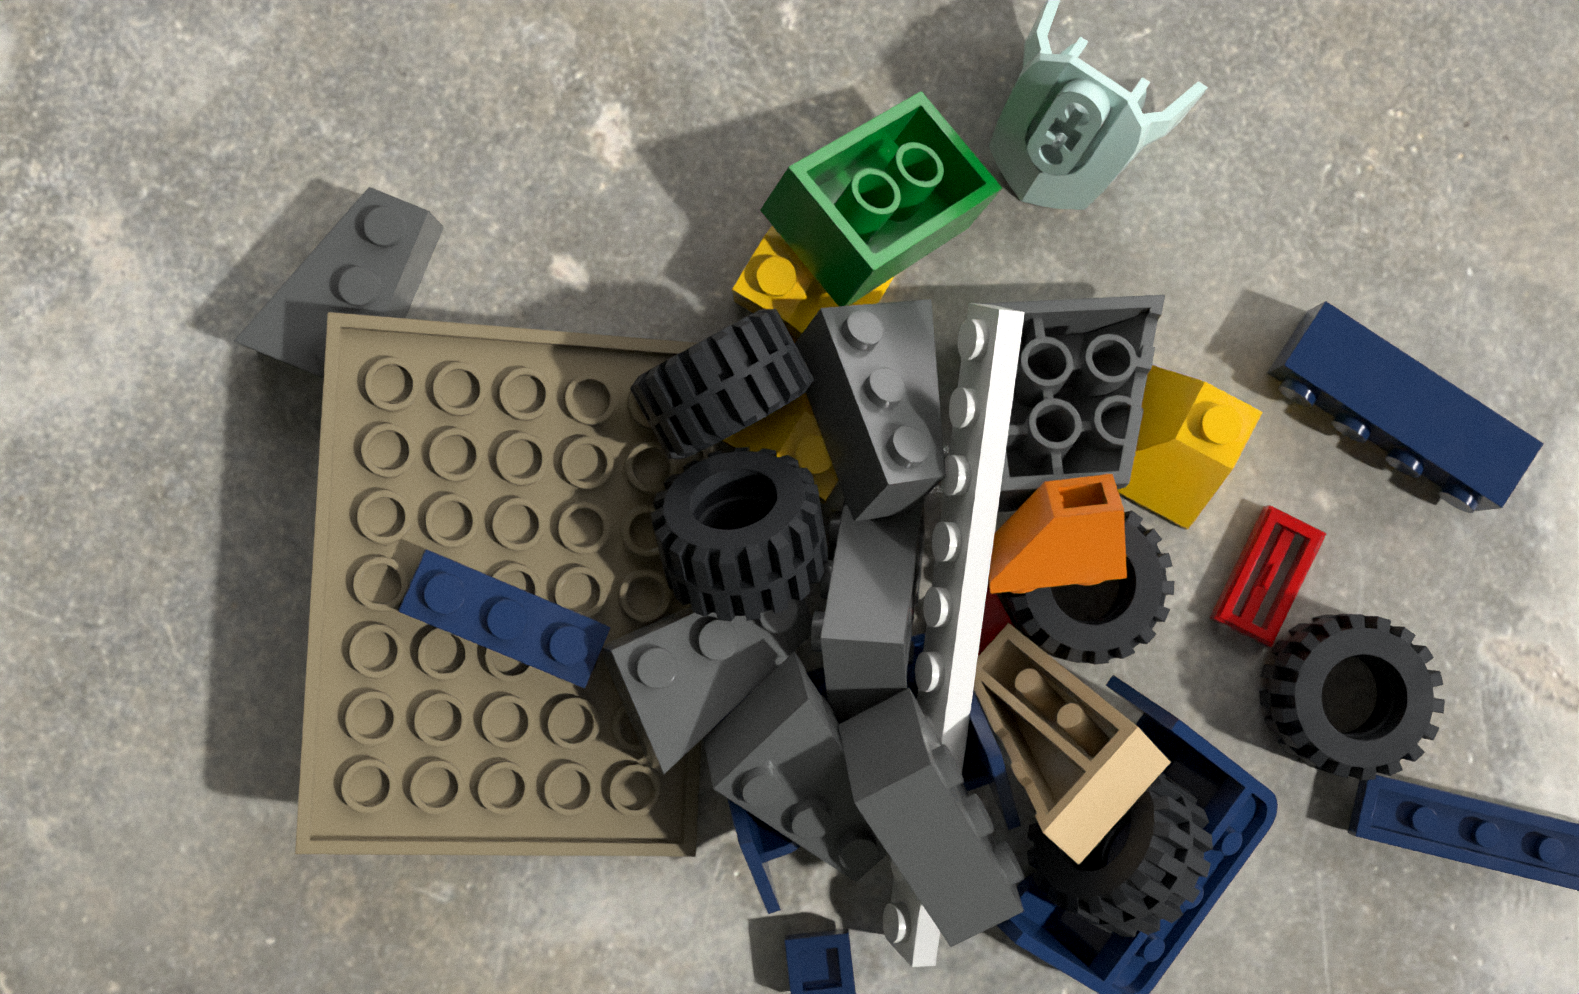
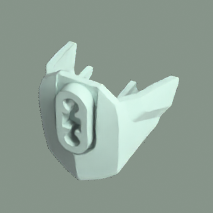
M1046 0L1024 43L1023 68L997 121L989 148L1002 175L1021 202L1056 209L1085 210L1104 192L1145 146L1166 136L1177 126L1208 87L1198 81L1162 112L1143 114L1141 110L1146 99V88L1150 82L1142 77L1131 93L1078 58L1086 47L1087 40L1080 37L1076 43L1067 47L1060 54H1052L1047 35L1060 0Z

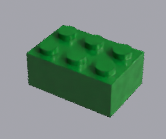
M920 91L789 166L760 211L840 307L849 306L967 230L1003 188L925 94Z

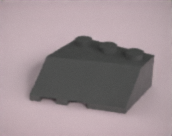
M1165 295L976 303L1025 312L997 513L1017 511L1045 481L1113 474L1117 489L1124 488L1129 484L1143 415V408L1141 407L1147 374L1152 368L1155 352L1153 343L1157 322L1162 315Z

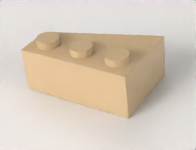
M1008 623L978 656L973 689L994 733L1001 738L1012 761L1010 766L1018 782L1024 786L1037 812L1035 817L1042 832L1079 865L1171 762L1138 726L1011 624Z

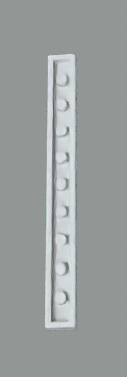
M969 303L967 319L962 323L958 335V351L961 356L958 388L952 393L949 404V417L953 427L949 455L944 459L946 477L941 481V487L944 492L941 519L936 524L932 535V551L935 557L932 587L927 590L923 604L924 618L927 623L924 650L919 654L915 665V679L918 686L917 702L940 744H945L950 750L961 774L1025 313L995 305ZM891 859V869L894 876L891 902L885 906L883 912V930L886 940L911 967L936 966L940 931Z

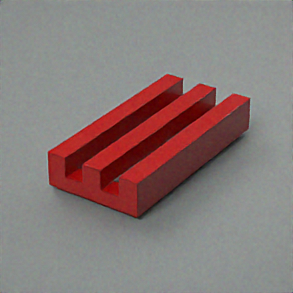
M1271 505L1264 506L1209 618L1219 624L1232 628L1233 631L1254 639L1255 642L1265 647H1272L1327 533ZM1275 524L1282 528L1237 616L1232 612ZM1295 534L1303 537L1304 540L1262 626L1259 627L1252 622Z

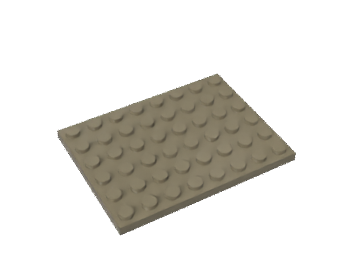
M328 312L295 854L696 857L701 740L665 774L650 767L601 652L588 683L583 688L397 611L425 549L611 627L604 644L691 606V604L683 606L675 598L673 589H669L652 526L651 512L655 511L653 501L657 492L665 491L664 482L672 474L683 473V466L693 460L702 461L707 459V454L715 452L716 444L684 459H668L630 388L638 376L697 344L696 342Z

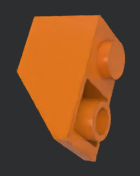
M1113 474L1045 481L994 533L988 577L991 594L1001 592L1028 593L1037 588L1071 584L1090 586L1106 580L1127 578L1124 508Z

